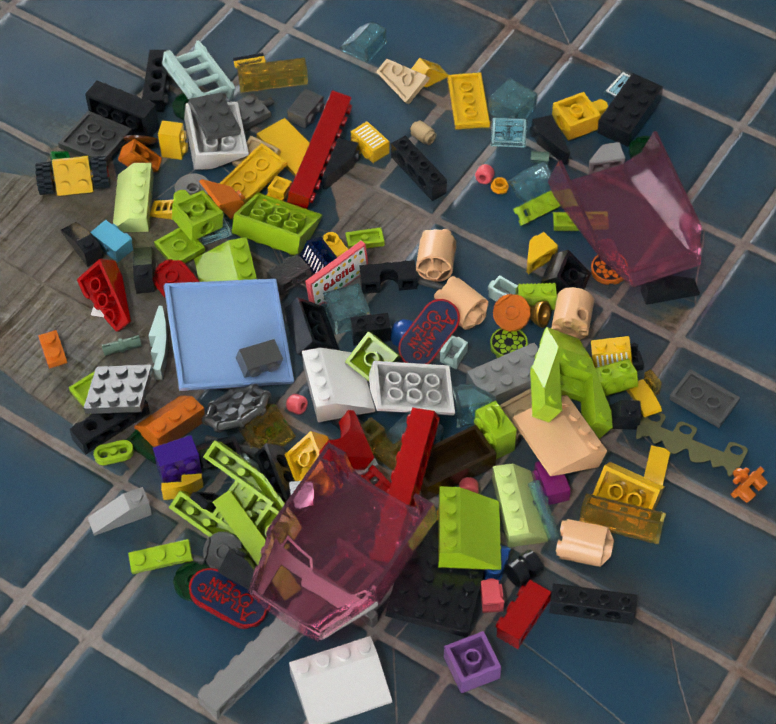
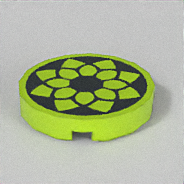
M500 328L492 334L490 339V349L497 358L528 345L527 337L521 330L508 332Z

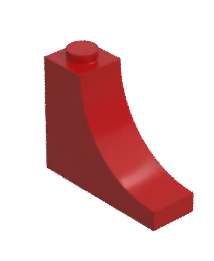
M347 410L338 422L341 438L328 440L319 451L325 469L365 470L375 458L355 411Z

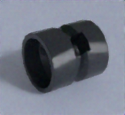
M528 549L519 555L518 559H513L506 564L504 570L513 585L520 588L529 582L530 578H534L542 573L544 567L538 555Z

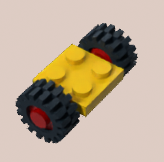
M89 156L53 159L52 164L51 162L36 163L35 173L39 194H54V181L57 196L93 192L92 177L95 189L110 188L106 156L91 157L92 170H90Z

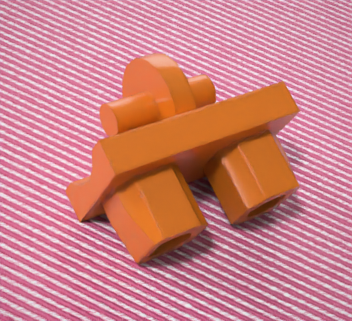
M760 466L756 471L748 475L750 470L747 467L744 469L736 468L733 471L735 477L733 482L735 484L740 482L741 484L730 495L734 499L739 496L746 503L751 501L756 496V493L749 486L752 484L759 491L768 483L762 475L765 470Z

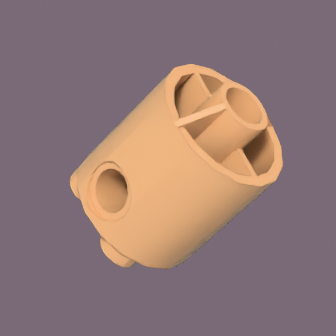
M425 230L420 238L416 262V271L422 278L440 282L448 279L453 273L456 240L451 235L450 230Z
M451 276L446 285L434 295V299H446L457 307L460 315L459 326L465 330L481 324L486 317L489 305L488 300L460 278Z
M572 287L561 290L557 295L551 329L579 338V340L585 338L589 334L594 305L593 296L581 288Z
M567 519V521L562 520L560 532L563 538L562 541L558 540L556 547V556H559V559L601 567L611 557L614 540L608 527Z

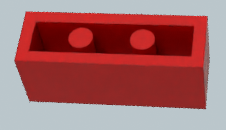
M529 580L526 586H521L517 593L518 598L515 602L513 600L510 602L506 610L507 614L505 617L501 616L495 626L497 628L496 637L519 649L551 599V591Z

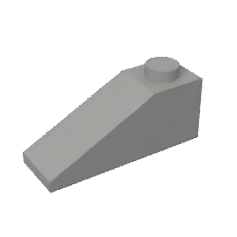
M143 487L122 494L89 516L88 521L94 536L151 516L150 504Z

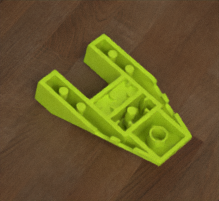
M546 327L539 343V350L534 357V364L530 368L532 417L546 422L552 421L562 411L561 395H568L569 398L581 402V415L598 439H600L612 428V414L593 361L579 338Z
M214 440L203 457L235 480L229 490L269 546L273 537L278 544H280L286 534L293 540L301 529V525L267 478L235 451L222 442ZM179 491L169 506L171 510L208 537L218 532H231L235 534L217 508L215 511L204 510L190 498L191 494L186 491ZM286 543L283 544V547H284L285 549H286V547L288 548V546H287L288 543H287V544H286Z

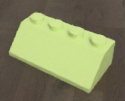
M133 163L118 174L113 224L122 232H149L154 179L151 163Z
M513 463L493 466L492 481L496 499L499 501V512L507 546L517 547L548 542L532 472Z

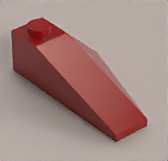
M99 259L77 279L83 295L94 303L93 306L96 310L100 309L104 314V319L116 332H120L131 322L123 277L115 260Z

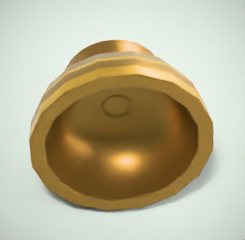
M540 301L534 306H530L531 317L529 320L533 321L538 327L544 328L550 321L551 308L549 302Z

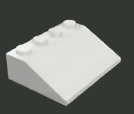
M227 102L241 128L240 134L207 141L189 104H186L184 119L194 170L213 169L249 155L238 102Z
M327 348L302 351L303 367L318 422L342 418L347 410H354L356 415L375 412L367 379L345 363L352 352Z
M373 361L369 373V383L377 411L411 413L413 407L433 410L437 414H455L450 368L448 365Z
M371 636L289 662L290 674L308 724H330L392 703Z

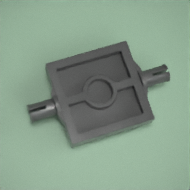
M252 93L236 101L238 102L244 130L271 117V112L267 108L274 104V100L271 97L261 101Z

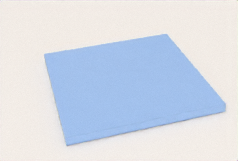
M276 279L165 283L164 291L179 391L247 387L250 384L267 386L294 383ZM275 339L283 357L280 367L273 372L265 371L259 376L244 378L236 360L239 349Z

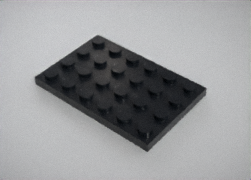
M414 514L385 616L466 638L469 633L484 569L438 567V520Z

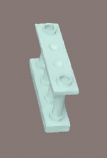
M199 40L196 41L194 51L181 56H174L171 50L164 52L163 66L188 99L220 92L224 93L229 100L233 99L235 92L234 84L227 78ZM196 57L201 62V64L187 69L183 68L180 64ZM205 69L210 74V76L196 81L192 80L189 76ZM214 81L219 86V88L205 93L201 92L198 88Z

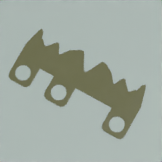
M660 412L656 413L661 418L659 421H651L648 416L642 417L640 425L637 426L636 439H640L642 436H650L654 444L663 441L665 448L672 454L687 449L691 462L711 460V465L714 468L724 466L728 477L733 474L736 468H740L748 452L747 447L735 442H729L725 451L722 452L692 440L697 428L682 421L677 423L673 432L662 428L661 425L666 416ZM685 425L690 427L692 432L690 434H683L679 428ZM738 446L743 450V453L740 455L733 454L730 448Z

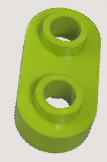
M120 440L99 445L95 448L93 454L96 463L99 465H109L129 460L134 454V449L130 441Z

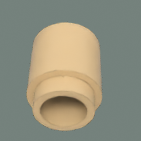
M419 120L411 125V135L423 144L430 145L436 139L437 134L434 129L423 121Z

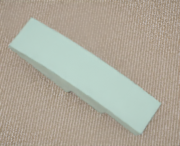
M158 306L149 333V341L152 347V361L155 363L153 367L155 380L163 381L168 356V332L163 306Z

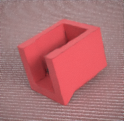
M493 578L481 581L482 613L503 612L502 584H499V580Z

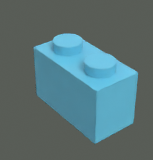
M107 220L90 232L101 245L102 252L117 263L133 251L130 235L124 234L115 224H111Z

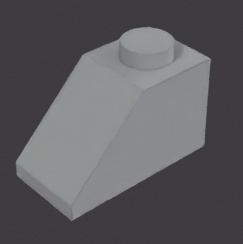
M620 143L602 145L589 161L588 174L623 170L625 156Z

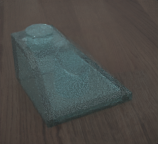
M545 161L521 171L508 181L515 195L524 203L555 188L558 194L561 192Z

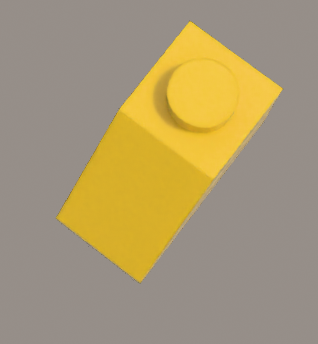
M419 58L411 68L430 77L424 87H429L447 78L448 75L440 65Z
M545 232L535 235L529 242L526 270L528 274L548 263L551 256L557 253L558 245Z

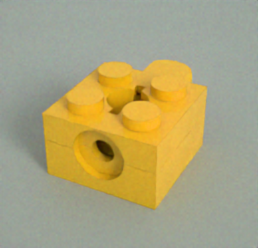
M582 92L554 102L552 116L569 141L598 130V120L608 108V104L602 99L591 102L587 95Z
M310 431L285 453V457L295 481L313 480L315 482V493L329 496L335 488L330 476L338 469H325L319 451L329 440L328 437Z

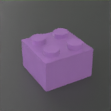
M484 631L444 646V659L461 693L500 679L501 665Z

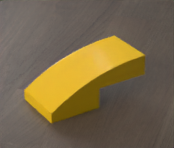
M276 175L268 186L267 196L285 201L292 181Z
M644 379L638 381V387L626 390L634 400L641 401V414L643 417L662 411L656 396Z
M651 445L644 474L645 478L661 485L664 482L670 452L666 448Z
M202 474L182 475V482L161 483L163 500L175 499L179 491H186L192 494L204 487Z

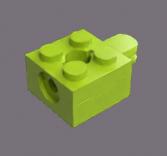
M178 190L174 193L172 219L191 241L223 227V211L204 190L190 195L186 190Z
M495 400L475 410L474 425L478 426L497 453L496 460L515 451L517 429Z

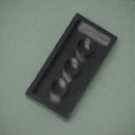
M632 73L598 120V134L629 147L662 100L663 86Z
M98 80L85 93L90 112L131 128L132 135L153 137L160 128L156 104L151 101L144 100Z

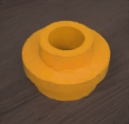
M502 177L495 178L491 183V190L496 194H504L509 189L508 182Z

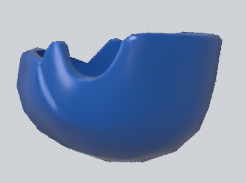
M401 319L393 324L391 328V341L395 346L399 347L401 338L413 321Z

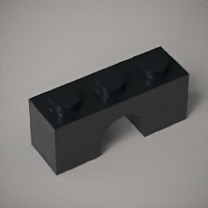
M415 260L359 265L362 294L380 293V284L385 280L395 281L398 284L399 291L417 289Z

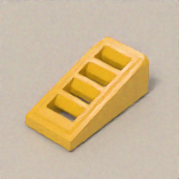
M173 200L154 201L150 217L172 219L171 209Z

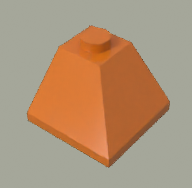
M203 179L199 181L216 205L230 219L245 204L243 200L246 198L240 190L236 192L231 186Z

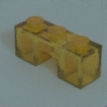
M370 417L361 425L373 455L393 471L396 468V456L398 451L401 450L402 442L398 441L394 445L387 438L385 428Z

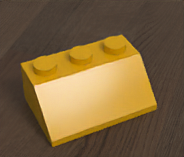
M609 462L604 465L590 502L645 527L658 505L665 486Z

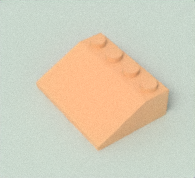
M568 395L561 396L562 411L550 422L532 417V408L512 418L513 423L550 476L597 468L607 452Z

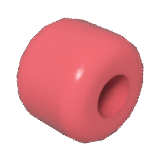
M487 164L481 165L475 173L476 180L481 184L490 183L495 175L494 169Z
M292 394L286 401L287 410L294 414L301 415L307 409V398L302 395Z
M466 477L460 481L459 487L479 494V484L476 479Z

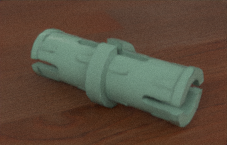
M139 335L125 339L119 338L118 341L102 344L104 356L119 352L125 353L126 350L142 347Z

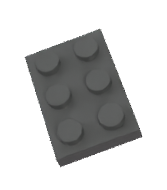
M222 92L189 99L188 104L207 141L240 134L241 128Z
M690 369L670 394L669 400L720 428L739 403L740 397Z

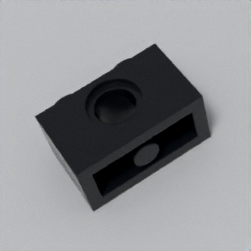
M388 313L350 317L353 346L358 345L367 332H372L383 342L391 341V326Z

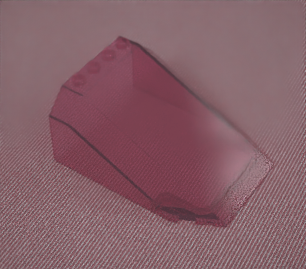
M657 131L652 133L642 152L624 164L570 180L562 160L558 161L548 180L555 199L601 260L632 287H637L701 265L700 251L702 243L700 241L702 225Z

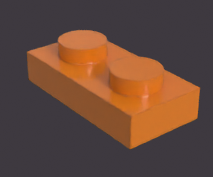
M57 330L38 335L49 369L66 364L67 359Z

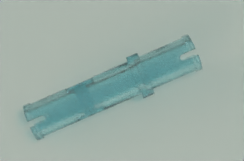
M540 480L530 482L528 487L534 499L532 502L537 507L548 541L556 540L561 536L548 505L549 499L544 494Z

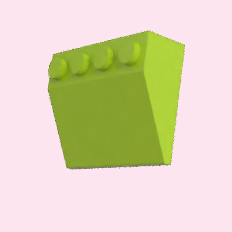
M257 192L234 213L232 233L241 238L247 237L256 243L265 244L273 249L285 251L290 255H299L305 249L322 219V214Z
M247 237L228 240L194 258L200 282L257 279Z
M440 486L438 498L439 568L501 570L499 501L461 487Z

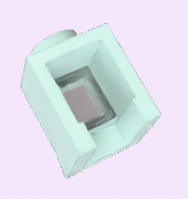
M499 275L495 281L492 280L490 282L488 297L497 302L504 295H517L518 285Z
M451 335L440 350V362L457 370L467 353L468 342L460 337Z

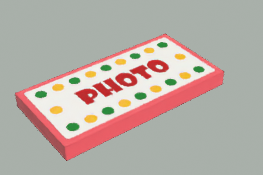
M359 241L305 281L310 302L321 305L360 276L359 265L368 264L366 244Z

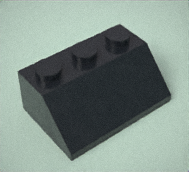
M297 297L283 310L297 355L302 356V351L315 348L339 350L324 306Z

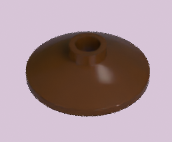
M123 136V140L128 143L136 139L145 146L158 142L157 138L150 136Z

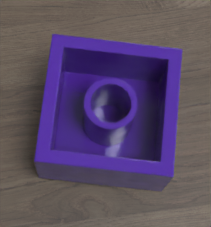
M191 435L153 447L156 466L162 483L182 482V475L202 474L199 454Z

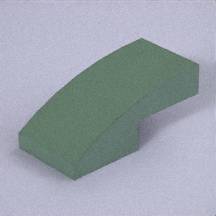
M531 151V163L548 164L549 152Z

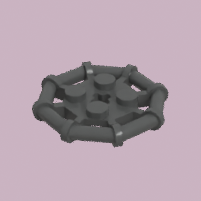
M250 384V386L237 389L230 388L228 392L208 403V409L202 417V423L212 427L217 433L238 427L242 429L259 415L265 414L266 405L271 399V393L268 390L261 389L257 384Z

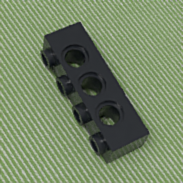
M149 50L142 99L156 104L157 112H164L165 105H168L167 92H170L169 80H172V76L162 64L164 52L168 50Z
M406 136L391 143V158L431 201L447 194V179Z
M145 400L142 412L90 414L89 417L70 428L72 440L86 455L150 414L148 402Z
M266 443L254 454L261 473L267 478L291 512L298 508L292 507L289 482L295 480L285 457V448Z
M553 583L549 613L633 625L637 595Z

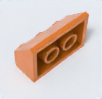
M179 396L136 424L134 428L153 447L178 440L201 425L205 410L193 396Z

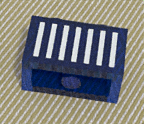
M322 237L307 240L300 255L314 274L337 258Z

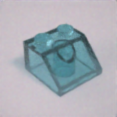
M374 22L360 26L340 46V50L368 63L386 44V28Z
M461 384L453 387L454 418L457 428L474 425L475 410L493 401H497L496 397L474 384Z

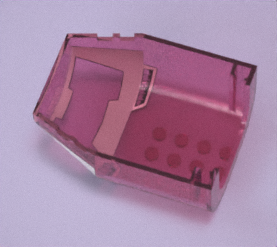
M328 442L268 527L265 545L261 549L260 561L255 568L248 592L261 606L299 633L313 640L321 641L379 606L437 520L438 516L435 506L432 502L415 494L414 500L417 508H414L365 480L352 468L346 452Z

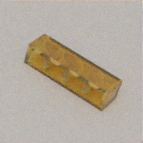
M305 58L237 66L240 93L308 84Z
M586 493L579 521L608 527L610 533L659 544L666 513Z

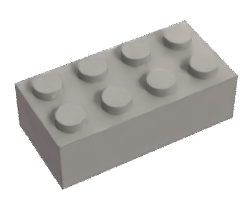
M535 342L467 371L466 385L480 407L495 400L500 405L531 388L530 368L534 364L535 354L539 350Z

